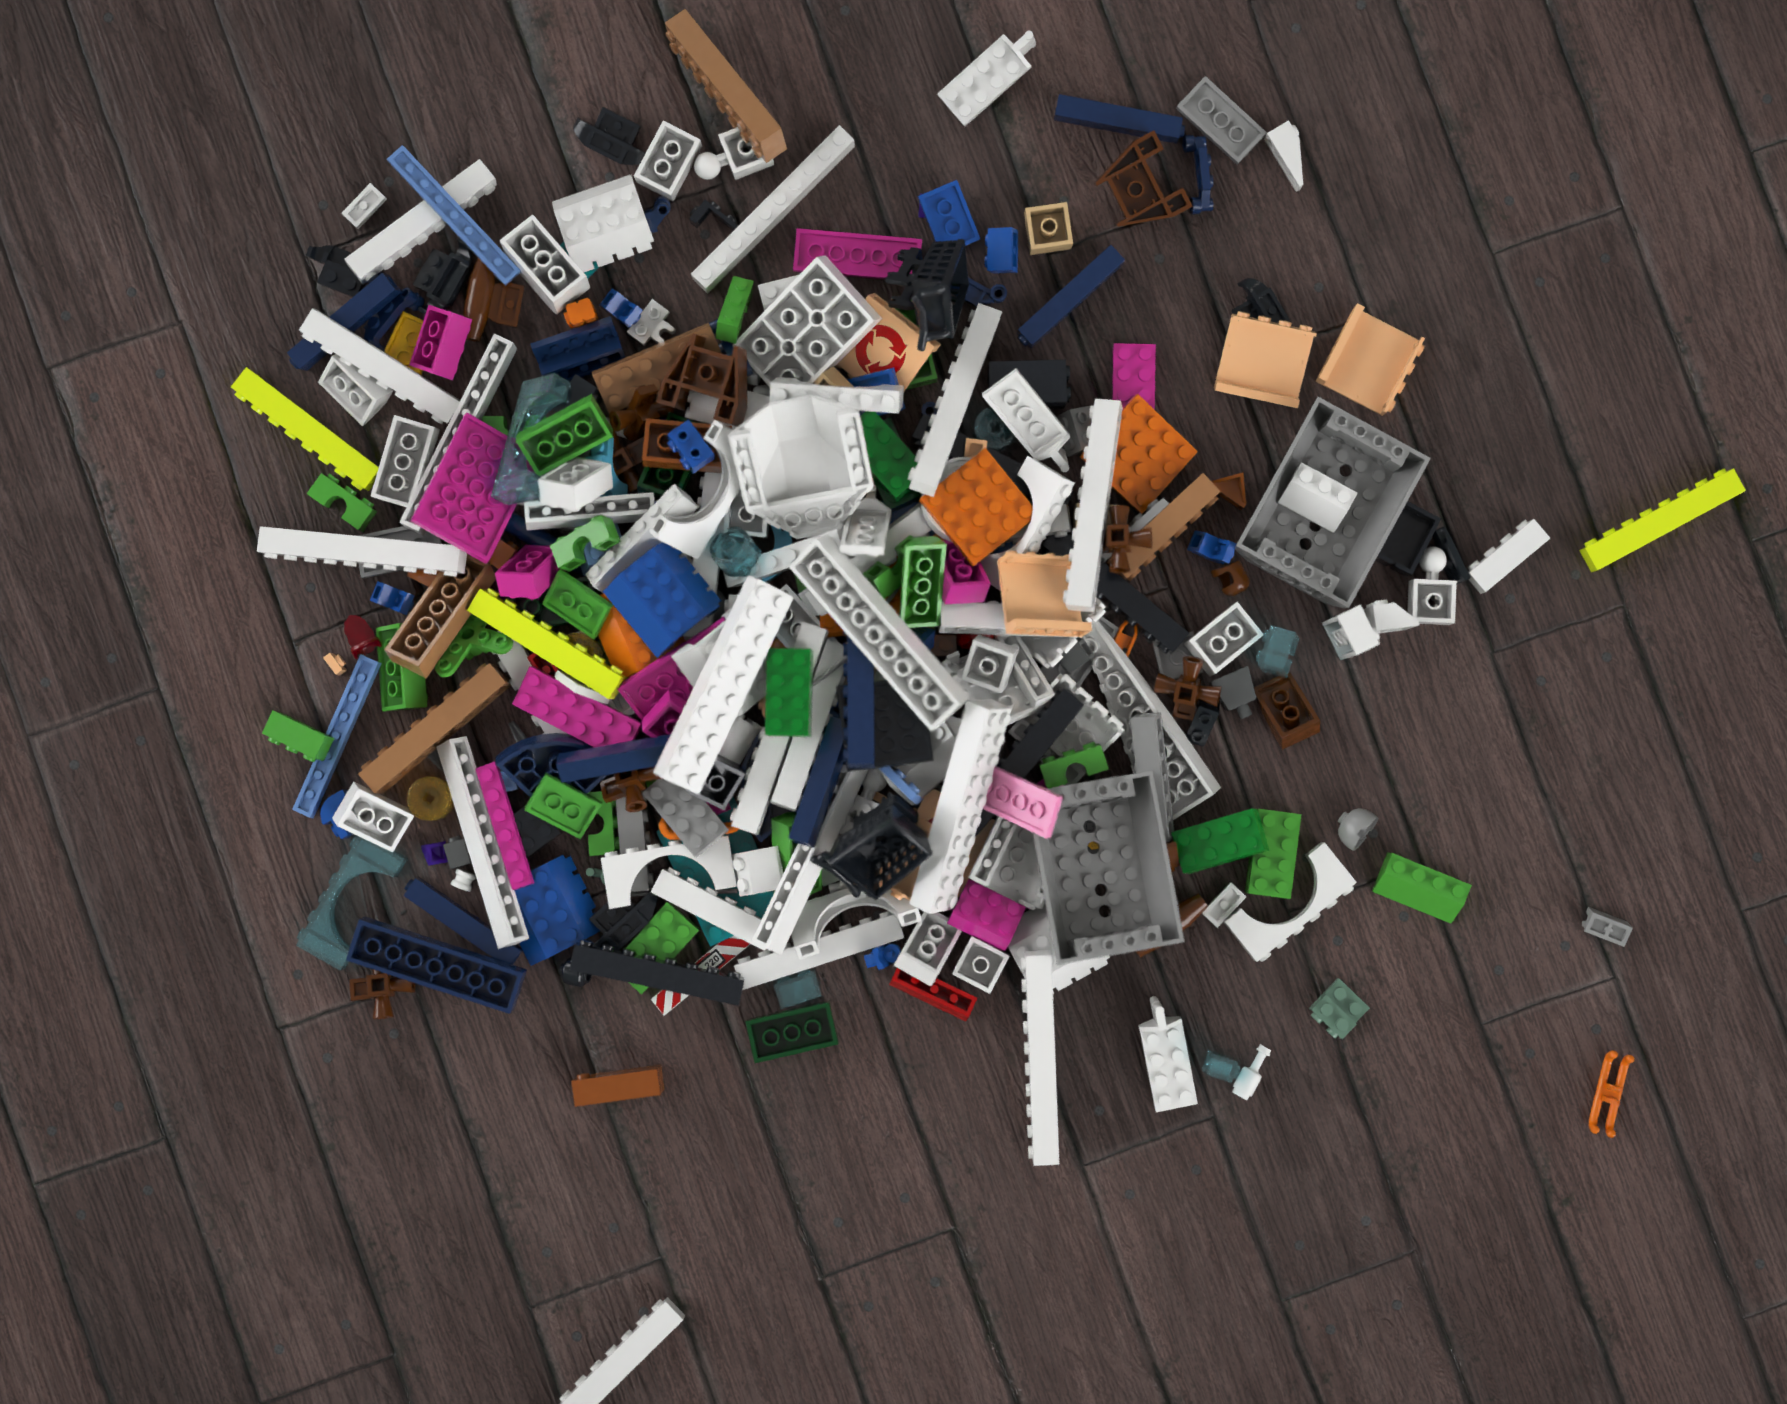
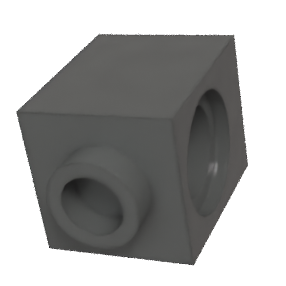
M1082 639L1067 654L1063 652L1061 654L1063 658L1059 662L1063 669L1071 673L1095 657L1086 641Z
M461 836L448 839L449 843L443 845L450 869L472 863L465 839H461Z

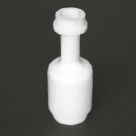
M1259 1045L1256 1049L1258 1054L1252 1065L1242 1068L1233 1085L1234 1089L1232 1092L1245 1100H1248L1249 1096L1252 1097L1262 1078L1258 1070L1265 1057L1270 1056L1271 1050L1262 1045Z

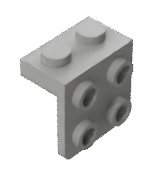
M1091 406L1070 409L1056 416L1070 434L1069 440L1063 445L1067 457L1084 451L1085 446L1089 444L1087 427L1091 426L1092 418L1089 416Z

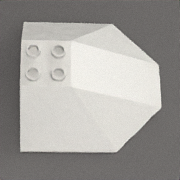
M814 395L802 396L768 403L728 434L746 511L752 515L760 516L765 522L777 529L781 528L789 532V535L796 539L821 535L841 529L844 521L861 504L862 498L874 487L858 409Z

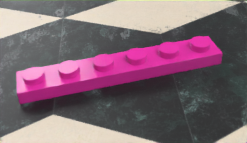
M496 762L475 768L512 890L534 884L500 768L496 765Z

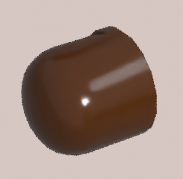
M1240 560L1226 567L1211 571L1213 578L1218 577L1223 584L1221 591L1227 596L1238 595L1249 586V576ZM1230 577H1231V578L1233 579V581H1234L1233 584H1231V585H1230Z

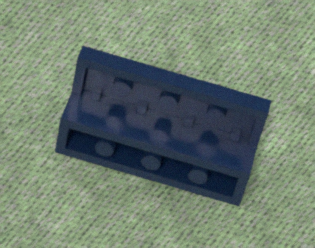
M611 316L531 343L532 351L539 364L547 389L570 382L575 374L582 378L592 374L594 370L626 357Z

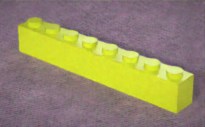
M247 367L243 370L231 386L236 391L234 395L243 402L246 400L251 402L253 410L260 415L263 412L269 416L268 421L277 428L279 425L286 429L284 433L293 440L296 438L300 439L303 442L301 444L303 448L310 453L313 450L319 454L317 458L327 466L329 463L336 467L334 471L343 478L346 475L353 480L351 484L361 491L364 488L370 491L374 486L379 469L377 465Z
M1723 468L1713 474L1715 478L1709 481L1705 478L1695 483L1696 488L1691 491L1686 488L1676 494L1678 498L1672 501L1670 498H1667L1658 503L1659 508L1653 511L1649 508L1639 513L1641 517L1634 521L1633 518H1630L1621 523L1622 528L1616 531L1612 528L1602 533L1604 537L1598 541L1596 538L1585 542V548L1579 551L1590 571H1598L1746 491L1734 468L1728 471Z
M491 588L487 590L479 589L467 609L468 612L607 699L615 700L619 693L617 688L627 679L622 674L623 670L615 665L608 666L604 663L606 660L597 654L592 656L587 653L588 649L579 643H576V645L569 641L570 637L562 632L555 633L551 630L552 626L542 620L540 623L534 620L535 615L529 611L518 610L516 608L517 604L509 599L502 600L498 597L500 594Z

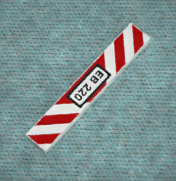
M734 935L719 942L695 963L699 965L698 968L707 969L708 966L721 969L746 949L750 943ZM661 990L651 1001L665 1016L689 995Z

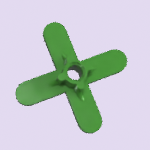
M471 614L437 662L435 670L440 677H449L455 673L465 657L467 660H471L473 656L480 655L481 653L505 654L509 652L513 647L512 639L504 633L486 629L487 623Z

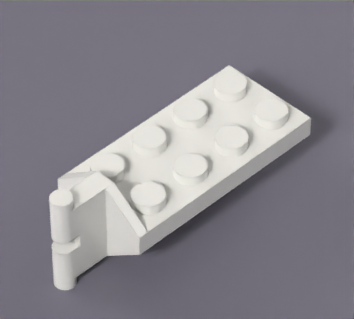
M1026 31L1014 44L1003 34L937 93L964 127L1031 68L1024 55L1036 46L1033 32Z
M1017 368L982 393L983 398L1034 459L1041 461L1052 457L1062 472L1069 470L1066 451L1062 448L1070 438L1069 432Z
M874 485L869 493L867 492L866 497L861 500V504L846 519L840 542V553L850 556L867 554L873 557L884 554L892 509L876 498V485Z
M1152 996L1150 1004L1153 1019L1140 1024L1139 1030L1155 1111L1161 1112L1198 1104L1182 1019L1180 1016L1165 1017L1164 1009L1158 998Z

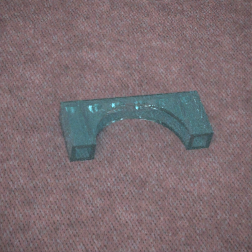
M555 373L523 381L491 497L506 505L539 499L538 479L541 477L527 469L526 457L517 444L516 437L521 431L540 422L555 406L566 401L570 387L569 381Z
M357 835L350 843L352 848L348 855L345 854L340 860L339 865L341 867L339 871L331 876L327 892L323 891L318 899L319 906L316 910L313 909L308 916L307 921L309 923L307 927L302 928L297 936L299 941L296 946L340 971L344 970L349 961H346L350 948L340 936L335 923V905L340 892L352 879L364 873L378 872L391 877H398L408 860L407 857L396 851L391 852Z

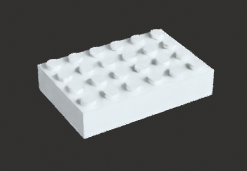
M826 255L818 256L738 338L737 343H733L732 346L736 345L747 350V359L750 366L769 387L770 382L777 377L798 378L799 381L813 384L823 372L833 366L835 367L882 318Z

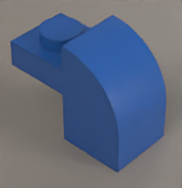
M611 289L599 304L600 307L628 328L639 321L643 311L638 305L630 302L614 289Z
M1195 530L1187 550L1220 564H1229L1234 556L1236 543Z
M377 581L370 601L407 615L408 611L413 607L415 595Z
M342 789L327 798L320 812L322 824L328 825L332 823L331 829L335 836L340 837V839H346L353 835L351 832L338 827L332 819L347 794V789Z

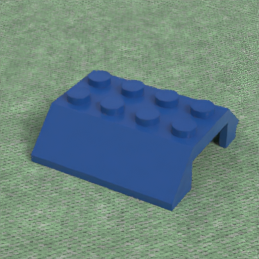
M664 542L651 548L622 571L603 591L657 658L674 646L676 640L702 619L708 618L720 607L719 603L722 601L713 590H706L709 585L699 573L693 574L696 569L685 556L683 558L679 557L682 552Z
M562 855L532 870L534 884L514 890L529 939L519 944L530 966L575 945L580 940H585L600 932L589 920L596 913L591 911L596 906L589 892L582 893L586 886L579 873L573 875L572 872L577 870L571 856L565 858Z

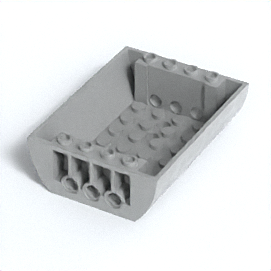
M1317 397L1235 549L1246 561L1311 597L1335 607L1349 608L1431 458L1324 399ZM1301 462L1358 493L1334 533L1321 526L1318 532L1312 531L1309 526L1310 520L1278 503ZM1343 465L1350 468L1351 472L1347 477L1340 474V467ZM1301 539H1308L1310 541V548L1308 550L1301 549L1299 545Z
M1153 771L1048 788L1047 790L1063 797L1051 838H1044L1034 832L1032 833L1056 965L1184 942ZM1086 821H1091L1094 824L1093 832L1088 833L1084 830L1083 825ZM1090 842H1095L1098 845L1097 853H1089L1087 846ZM1098 884H1103L1106 888V893L1103 896H1098L1095 892V887ZM1102 905H1106L1110 909V914L1107 917H1102L1099 914V908Z

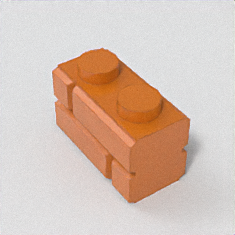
M588 298L579 300L578 303L573 302L566 305L567 312H564V317L570 329L599 320L596 309Z

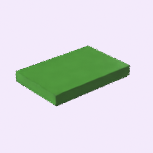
M562 569L557 572L542 605L593 640L598 637L613 607L612 603Z
M545 773L524 810L581 840L602 806V802Z

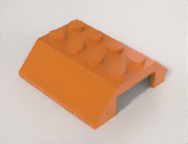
M604 593L600 595L611 603ZM613 605L598 637L611 666L615 665L623 670L622 674L628 679L659 658L652 653ZM682 635L678 640L674 642V646H672L660 657L664 656L665 654H667L668 652L678 647L687 640H685L684 636Z

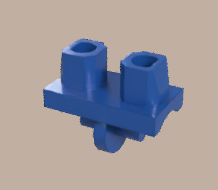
M889 943L872 949L870 954L864 956L867 968L877 966L878 970L895 963L901 953V949L898 945Z

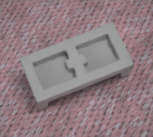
M1588 907L1586 910L1587 919L1582 921L1584 932L1625 947L1633 927L1627 921Z

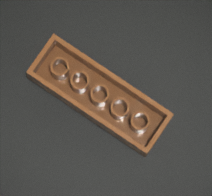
M709 323L592 371V376L609 414L611 411H619L628 407L635 390L642 385L655 384L658 394L662 380L693 333L706 338L703 349L722 354Z
M1204 473L1143 528H1152L1153 547L1151 549L1131 546V552H1126L1130 571L1127 573H1117L1123 579L1131 581L1141 571L1139 567L1142 564L1146 567L1157 557L1154 554L1157 550L1161 553L1172 543L1170 540L1172 536L1177 538L1188 528L1185 525L1188 521L1192 524L1203 514L1201 511L1203 507L1207 510L1219 499L1216 495L1221 491ZM1111 558L1108 560L1106 565L1110 566Z
M467 554L465 574L457 573V577L445 576L444 572L440 571L384 649L391 661L427 678L472 614L467 609L479 589L487 590L496 580L495 572L491 565L485 564Z

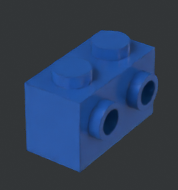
M1013 227L988 228V234L985 236V245L987 247L985 267L987 271L993 274L1018 273V230Z
M687 420L668 433L669 441L667 444L673 453H679L681 456L679 460L686 470L690 469L694 474L714 460V453L690 420Z

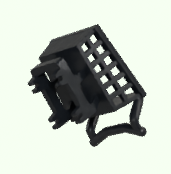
M963 239L933 242L923 260L921 248L901 249L899 251L900 254L897 255V260L903 261L899 271L888 272V277L885 278L886 283L906 286L901 296L890 297L891 301H888V306L908 311L915 310L916 323L920 327L917 350L921 352L926 349V342L944 338L952 339L954 337L969 287L965 240Z
M888 793L887 798L885 796L882 797L880 805L868 813L861 811L859 816L857 814L854 816L853 828L840 835L833 855L828 851H824L819 855H813L811 862L832 873L846 885L854 897H859L863 891L868 897L877 900L932 855L926 833L916 825L918 822V812L899 796ZM891 873V879L888 880V875Z

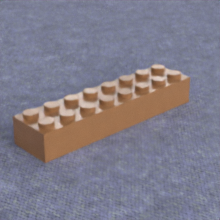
M684 9L666 21L667 32L665 34L671 42L669 44L671 50L675 55L679 53L686 69L691 68L693 71L692 75L697 83H703L705 92L710 99L714 97L717 101L716 105L722 114L726 112L733 128L738 127L744 142H750L758 159L762 157L768 163L787 150L781 127L687 10Z
M486 663L482 664L476 670L477 674L474 677L464 679L459 684L460 688L455 693L451 691L445 695L442 704L431 707L426 712L428 715L423 720L419 718L410 725L412 728L406 734L404 732L399 734L394 739L395 743L391 747H384L377 753L378 758L373 762L372 760L367 761L361 767L362 771L358 775L374 794H384L436 750L437 746L447 741L511 687L509 679L497 665L491 663L488 665Z

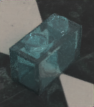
M806 969L797 972L798 976L790 978L788 975L777 979L778 982L774 983V988L781 1009L822 996L815 970L810 971Z
M1208 1050L1202 1071L1209 1076L1232 1083L1233 1078H1237L1240 1067L1237 1066L1238 1062L1232 1057Z

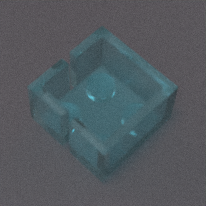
M1270 625L1269 630H1265L1262 640L1265 644L1263 650H1259L1256 658L1258 667L1263 672L1283 678L1288 677L1293 661L1288 659V656L1295 655L1300 639L1296 632Z

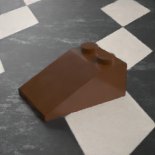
M1290 671L1254 687L1256 700L1282 750L1320 732V719Z

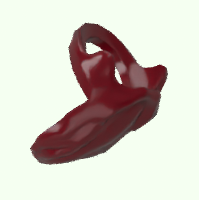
M357 615L348 616L344 623V632L348 638L349 645L352 647L350 650L355 659L358 658V654L367 655L373 652L375 646L382 647L379 638L374 635L373 630L363 618Z

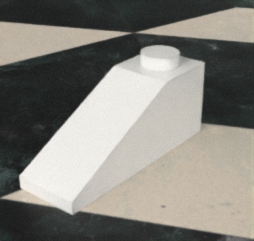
M1288 120L1268 132L1264 140L1297 192L1303 186L1300 138L1298 137V129L1294 124L1291 125Z

